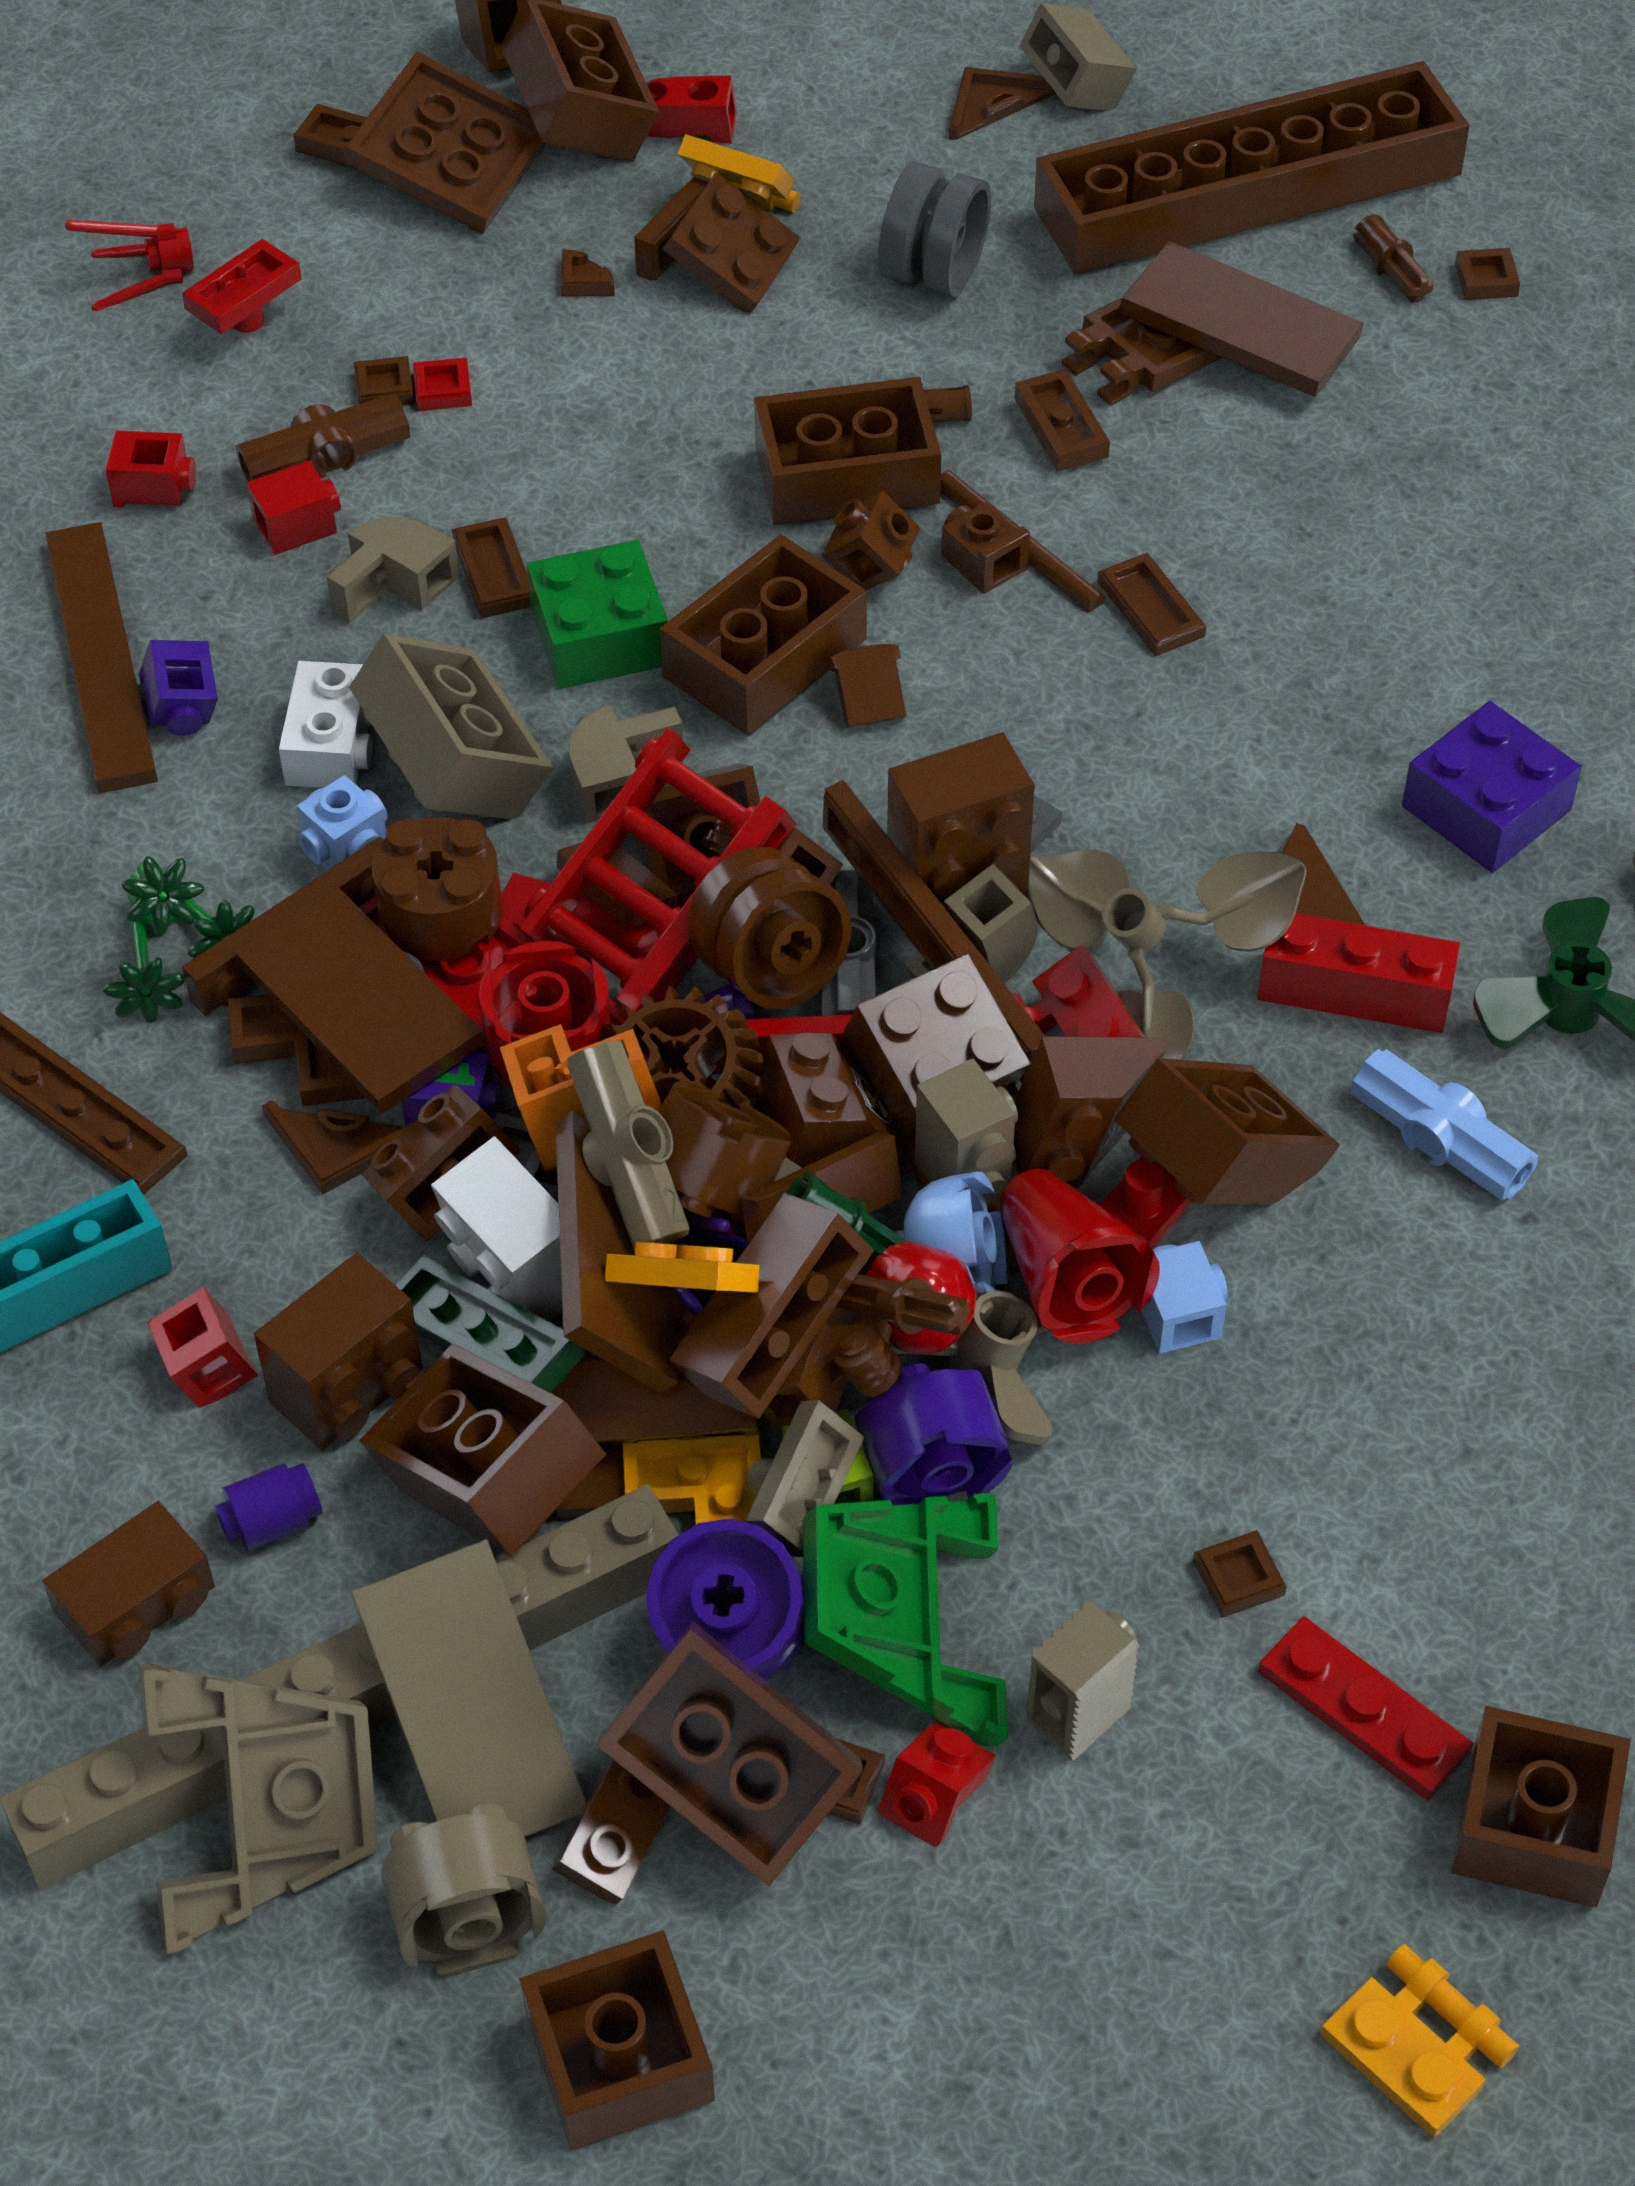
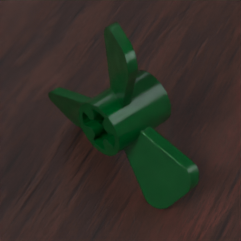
M1588 897L1562 901L1552 905L1545 912L1542 928L1552 952L1545 976L1485 978L1477 984L1473 997L1474 1010L1486 1037L1493 1045L1503 1049L1511 1048L1544 1022L1551 1028L1563 1033L1577 1034L1586 1032L1597 1024L1600 1015L1635 1042V999L1608 990L1612 974V964L1606 953L1597 947L1610 911V905L1605 899Z

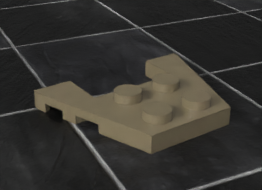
M151 1663L138 1665L143 1730L148 1736L221 1726L232 1868L230 1870L156 1881L161 1942L167 1954L179 1952L193 1945L192 1939L224 1923L229 1927L252 1915L253 1908L289 1890L295 1893L378 1851L368 1710L361 1701Z

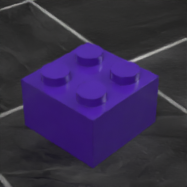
M1489 700L1409 763L1402 807L1493 874L1572 810L1582 766Z

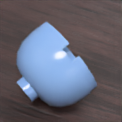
M983 1172L952 1175L928 1184L916 1194L907 1209L904 1219V1230L896 1231V1234L904 1238L906 1242L911 1241L941 1249L963 1261L977 1293V1299L987 1292L997 1291L995 1290V1285L1008 1283L1009 1276L1008 1246L1004 1221L1000 1211L988 1213L983 1195L995 1193Z

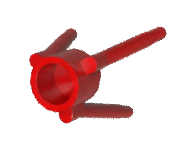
M67 220L64 224L68 231L151 237L144 238V244L94 249L91 256L93 258L146 256L149 270L161 271V274L94 302L91 306L94 311L122 303L164 285L182 283V272L194 270L192 247L186 227L175 229L174 223L144 225L88 220Z

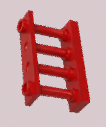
M669 727L665 729L659 739L656 737L652 738L644 745L636 758V770L549 888H541L530 899L524 911L526 919L519 927L535 942L550 941L554 934L557 933L587 956L593 958L597 963L621 979L620 987L622 990L616 999L634 1012L643 1008L641 1004L643 992L651 996L654 1002L665 1000L668 986L675 990L697 961L698 956L690 947L687 920L692 898L705 876L723 859L746 848L773 847L778 850L797 825L782 806L766 795L757 807L750 806L745 808L684 765L682 761L691 749ZM666 783L732 828L731 835L734 838L720 857L713 856L709 859L645 813ZM629 833L695 879L694 886L696 890L682 908L680 906L673 909L608 863ZM592 883L658 929L657 936L659 940L645 958L638 957L634 959L571 913Z

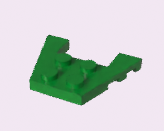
M989 1493L973 1494L968 1500L948 1501L946 1496L925 1497L919 1504L893 1506L890 1500L816 1505L803 1517L805 1644L950 1728L967 1734L982 1746L1000 1745L1008 1738L1005 1680L946 1666L941 1663L936 1549L973 1559H987L999 1550L996 1495Z

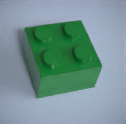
M639 539L526 563L530 607L557 689L662 667L660 628L668 622Z

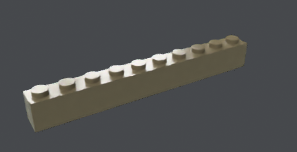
M648 1484L522 1544L512 1556L503 1553L495 1557L529 1651L646 1594L655 1561L671 1540L679 1535ZM361 1622L242 1679L361 1701L368 1710L369 1729L396 1717ZM221 1726L148 1736L142 1727L1 1795L0 1804L39 1890L50 1887L227 1800Z

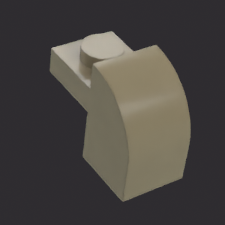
M387 517L372 520L348 533L351 556L335 566L332 573L327 576L332 614L349 624L387 590L423 610L459 578L456 542L449 536L418 520L403 517Z
M608 705L590 713L577 725L570 738L569 757L572 790L585 824L600 819L636 770V758L649 740L655 737L659 739L667 727L676 732L683 740V723L675 706L618 721L612 706Z
M992 864L944 902L950 916L1002 982L1005 983L1018 972L1030 955L1037 939L1038 924L1032 903ZM920 952L904 963L907 973L912 979L933 970Z

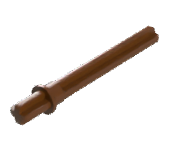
M702 1238L694 1240L689 1245L733 1249L732 1262L735 1263L746 1249ZM861 1274L856 1276L836 1305L837 1308L879 1317L884 1321L892 1322L899 1331L908 1334L918 1333L924 1328L953 1335L961 1334L967 1328L966 1317L971 1311L970 1305L965 1298L935 1292L928 1282L923 1279L909 1278L903 1282L896 1280L887 1281Z

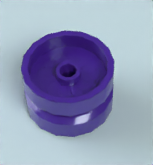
M730 1518L698 1523L673 1538L655 1561L646 1591L650 1625L666 1652H668L693 1621L766 1681L785 1670L803 1647L805 1642L804 1579L784 1544L760 1526ZM738 1596L744 1600L743 1604L736 1603L731 1605L729 1616L721 1617L719 1608L725 1598Z

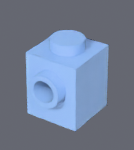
M1200 1241L1180 1246L1163 1245L1153 1249L1160 1265L1159 1280L1150 1301L1141 1311L1159 1354L1222 1338L1228 1292L1225 1277L1220 1266L1217 1263L1209 1264Z

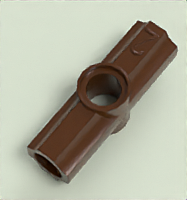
M392 393L337 412L328 405H311L301 410L294 417L289 428L235 445L238 461L247 482L309 460L320 478L327 477L325 473L339 468H343L344 471L349 470L353 466L357 455L411 438L403 405L397 394Z

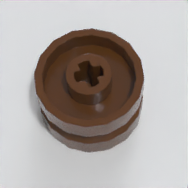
M749 847L723 859L705 876L693 896L687 920L690 947L701 962L716 975L726 979L746 999L767 1009L790 1008L815 996L833 979L844 961L852 933L849 908L838 891L822 879L810 874L807 868L795 859L773 847Z

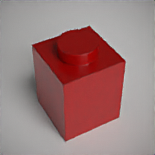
M310 460L247 482L253 520L274 555L337 533L334 513L341 511L339 496L330 479L322 481Z

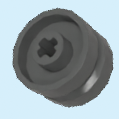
M914 161L907 165L896 181L881 227L878 246V267L881 276L909 285H913L923 276L926 289L957 298L966 286L981 257L991 213L989 183L959 173L947 183L944 171L939 168Z

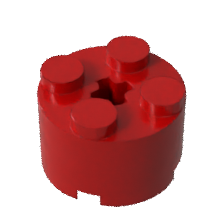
M537 941L522 944L503 955L504 962L495 968L491 974L488 969L483 976L479 988V1002L485 1048L487 1054L490 1055V1062L501 1074L502 1081L507 1086L512 1088L500 1047L559 1024L562 1025L572 1052L604 1040V1024H611L607 978L602 967L593 958L592 963H590L583 957L576 955V947L556 941Z

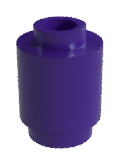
M283 1463L224 1486L222 1490L225 1501L214 1505L228 1543L231 1544L242 1540L247 1552L308 1528L309 1519L323 1514L316 1489L303 1463L289 1469Z

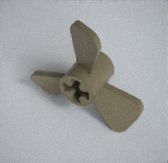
M1024 1282L1017 1287L1013 1294L1003 1291L987 1292L976 1300L975 1314L972 1322L957 1342L945 1350L925 1355L949 1356L948 1363L950 1369H973L979 1371L983 1376L1004 1433L1008 1438L1036 1445H1044L1048 1441L1052 1433V1425L1016 1371L1033 1337L1048 1331V1329L1035 1316ZM891 1343L889 1345L896 1354H911L898 1350Z

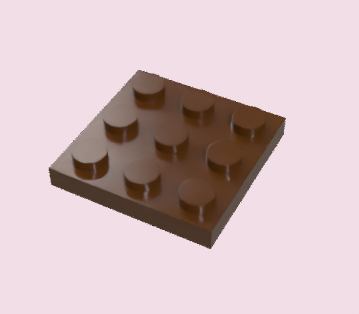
M416 51L346 145L343 162L484 234L546 143L541 141L527 108Z

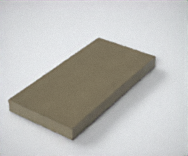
M487 1539L350 1592L435 1822L449 1817L465 1815L468 1811L480 1805L496 1804L504 1808L507 1819L519 1826L526 1837L582 1813L586 1805L584 1795Z

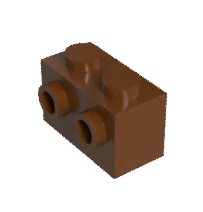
M453 1084L445 1093L432 1097L420 1110L418 1119L398 1139H392L382 1145L374 1154L371 1165L361 1175L427 1242L441 1229L434 1217V1214L441 1210L432 1189V1183L494 1136L514 1157L521 1149L477 1103L456 1084Z

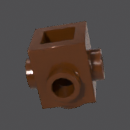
M883 490L861 501L858 498H854L837 512L833 521L836 527L822 557L836 571L865 590H869L898 576L909 564L912 558L910 550L920 527Z

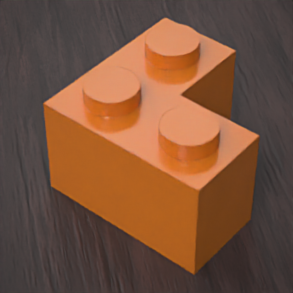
M559 1024L500 1047L519 1110L544 1171L557 1167L556 1121L572 1110L586 1119L567 1066V1058L575 1053L604 1042L621 1040L645 1106H650L659 1112L662 1103L633 1029L572 1052L562 1025Z

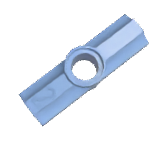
M1377 1049L1364 1061L1359 1073L1352 1080L1350 1094L1401 1129L1402 1138L1409 1149L1419 1148L1433 1158L1429 1162L1433 1166L1438 1167L1446 1162L1501 1201L1506 1198L1510 1200L1526 1184V1181L1536 1169L1539 1155L1487 1120L1484 1107L1478 1098L1469 1089L1458 1083L1449 1082L1440 1087L1387 1049L1384 1051Z

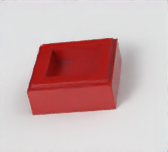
M467 358L413 363L418 411L472 406Z

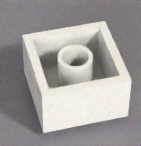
M494 1136L431 1184L441 1210L434 1214V1217L441 1229L452 1241L447 1245L448 1251L468 1276L472 1277L477 1272H480L491 1284L488 1290L551 1322L563 1312L559 1204Z

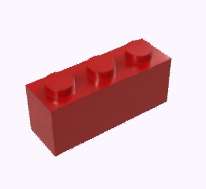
M1296 913L1286 933L1278 941L1265 948L1257 1000L1443 1033L1453 988L1460 942Z

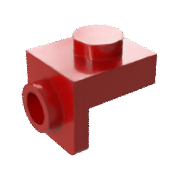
M934 1721L897 1756L878 1807V1812L882 1817L928 1844L938 1846L946 1838L957 1808L984 1782L990 1773L996 1755L974 1743L967 1734Z

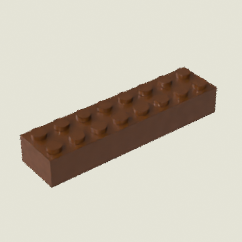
M1421 61L1037 157L1034 208L1072 272L1078 274L1159 253L1168 241L1181 246H1187L1460 176L1462 174L1470 125L1426 63Z

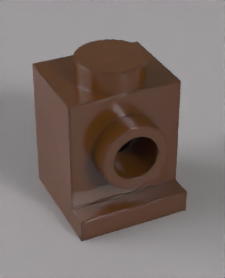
M987 501L972 510L966 505H961L951 511L942 526L941 555L983 594L1028 569L1030 532L1024 526L1018 529L1014 527ZM999 557L1002 558V559H1000V560L994 562V560H996L997 558H999Z

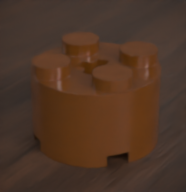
M431 817L420 820L399 819L388 827L386 838L375 852L372 863V875L382 931L388 937L390 935L400 943L403 952H407L418 959L429 961H445L463 957L473 952L472 944L482 939L485 935L488 936L489 940L500 926L503 904L497 854L492 842L486 836V830L483 825L472 819L457 820L445 817Z
M675 1082L669 1094L665 1097L659 1113L666 1120L673 1137V1152L665 1162L674 1187L679 1190L678 1198L681 1206L705 1217H712L716 1208H719L730 1217L744 1222L741 1197L755 1192L776 1180L792 1141H789L791 1135L780 1124L744 1103H741L739 1109H736L725 1103L718 1102L721 1096L719 1092L691 1083Z

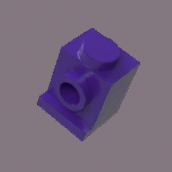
M150 640L139 672L140 684H144L150 725L166 726L168 732L178 736L193 734L202 727V724L210 723L218 701L208 641ZM166 666L187 668H166Z

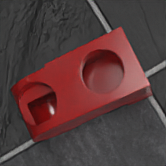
M731 75L675 76L652 79L646 83L659 110V114L647 136L674 138L675 136H684L685 134L690 136H710L711 142L732 144L737 110Z

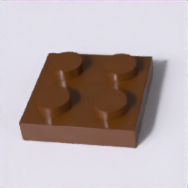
M715 172L662 250L738 309L751 313L801 238L718 172Z

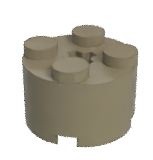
M484 1804L471 1809L465 1815L445 1818L431 1824L425 1822L408 1823L395 1830L391 1835L390 1844L392 1850L384 1860L381 1877L402 1958L409 1966L418 1970L417 1960L434 1963L437 1975H458L510 1960L519 1954L516 1941L521 1939L530 1930H532L535 1940L543 1931L547 1913L526 1839L519 1826L507 1819L503 1807L496 1804Z

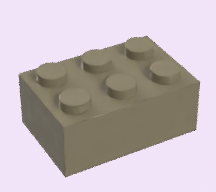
M383 633L349 686V689L363 709L364 717L374 726L386 745L390 758L400 767L412 786L415 798L429 810L472 814L480 818L494 817L512 820L521 816L553 769V766L475 649Z

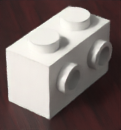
M298 661L279 746L285 786L325 788L343 775H346L357 785L360 769H370L373 757L372 735L367 733L371 724L364 717L362 707L349 689L363 664Z

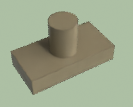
M820 1400L801 1401L775 1458L759 1459L749 1469L747 1477L748 1487L756 1499L745 1521L760 1526L783 1543L791 1557H803V1517L816 1505L835 1503L864 1436Z

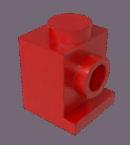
M115 430L105 470L113 507L125 508V503L179 506L182 491H193L196 483L194 457L186 456L182 433Z
M205 1287L197 1290L147 1322L170 1378L199 1408L219 1401L259 1376L255 1366L246 1355L229 1314Z

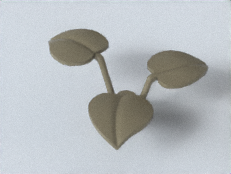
M1095 849L1077 850L1051 856L1030 857L1028 885L1035 912L1046 932L1056 942L1071 949H1076L1082 944L1090 950L1098 946L1109 931L1128 949V957L1133 961L1142 983V993L1125 989L1118 991L1117 994L1145 1037L1165 1039L1167 1049L1163 1056L1164 1059L1184 1060L1191 1048L1195 1034L1193 1010L1189 1001L1179 992L1170 990L1154 994V981L1145 961L1144 951L1152 949L1161 941L1165 932V921L1168 919L1197 925H1207L1213 922L1216 937L1222 944L1233 950L1251 952L1272 945L1286 933L1294 919L1306 878V868L1300 860L1277 852H1245L1225 857L1208 868L1198 881V898L1208 910L1203 913L1174 908L1167 902L1155 906L1144 893L1132 888L1128 870L1119 859L1112 854Z

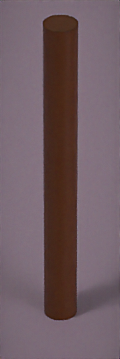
M947 470L941 474L940 491L956 505H966L972 510L987 501L952 471ZM987 501L1014 527H1016L1017 529L1020 527L1010 518H1008L1004 513H1002L999 509H997L994 505H992L989 501ZM1030 535L1028 563L1087 612L1090 613L1104 604L1105 596Z

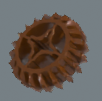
M668 986L665 1000L654 1002L651 996L643 992L641 999L642 1009L634 1012L632 1009L621 1005L619 1016L622 1025L604 1024V1039L631 1029L634 1030L642 1054L646 1053L649 1058L647 1067L662 1104L675 1082H686L707 1088L705 1083L707 1077L717 1069L715 1062L725 1054L727 1059L723 1073L711 1089L721 1093L718 1102L739 1109L741 1103L752 1107L749 1099L761 1097L763 1087L758 1076L763 1074L765 1064L762 1054L758 1053L760 1043L757 1034L751 1028H747L745 1016L738 1008L731 1011L728 1010L726 1001L719 994L705 1003L702 991H699L694 986L685 999H679L677 991ZM663 1062H665L670 1068L668 1074ZM676 1069L682 1070V1072L673 1074L672 1071ZM686 1069L688 1071L690 1080L684 1075Z

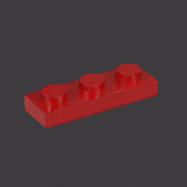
M1304 1615L1260 1661L1258 1673L1427 1801L1434 1796L1471 1754L1474 1742Z

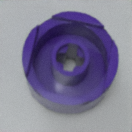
M921 1363L905 1366L900 1369L896 1382L887 1391L872 1399L854 1417L857 1431L864 1436L862 1446L878 1490L884 1497V1500L891 1501L892 1506L919 1504L925 1497L949 1496L966 1491L968 1499L973 1494L989 1493L1003 1481L1012 1467L1008 1440L983 1376L977 1370L944 1369L930 1371L927 1365Z

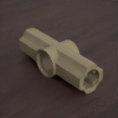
M622 1041L604 1042L597 1046L583 1049L568 1057L567 1066L591 1130L583 1140L582 1151L584 1161L590 1173L599 1182L606 1186H611L634 1252L635 1242L667 1244L688 1235L690 1228L665 1162L673 1152L674 1142L671 1130L666 1120L658 1111L650 1106H645Z

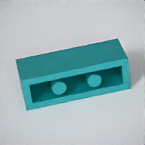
M134 1179L0 1241V1353L173 1270L162 1225Z

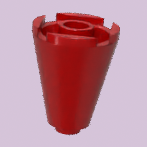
M1046 1169L1025 1171L1014 1177L1007 1184L1000 1197V1212L1035 1316L1056 1338L1067 1343H1088L1103 1339L1122 1328L1117 1319L1123 1316L1129 1309L1134 1306L1139 1313L1147 1305L1152 1294H1154L1159 1280L1160 1265L1148 1241L1140 1233Z

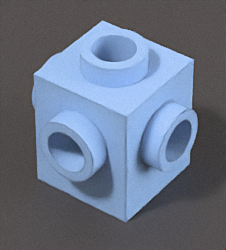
M346 775L338 778L325 788L314 791L305 801L297 805L301 833L298 834L299 844L313 863L321 864L327 871L378 837H381L383 840L386 838L385 821L388 815L383 803L374 792L368 789L363 791Z

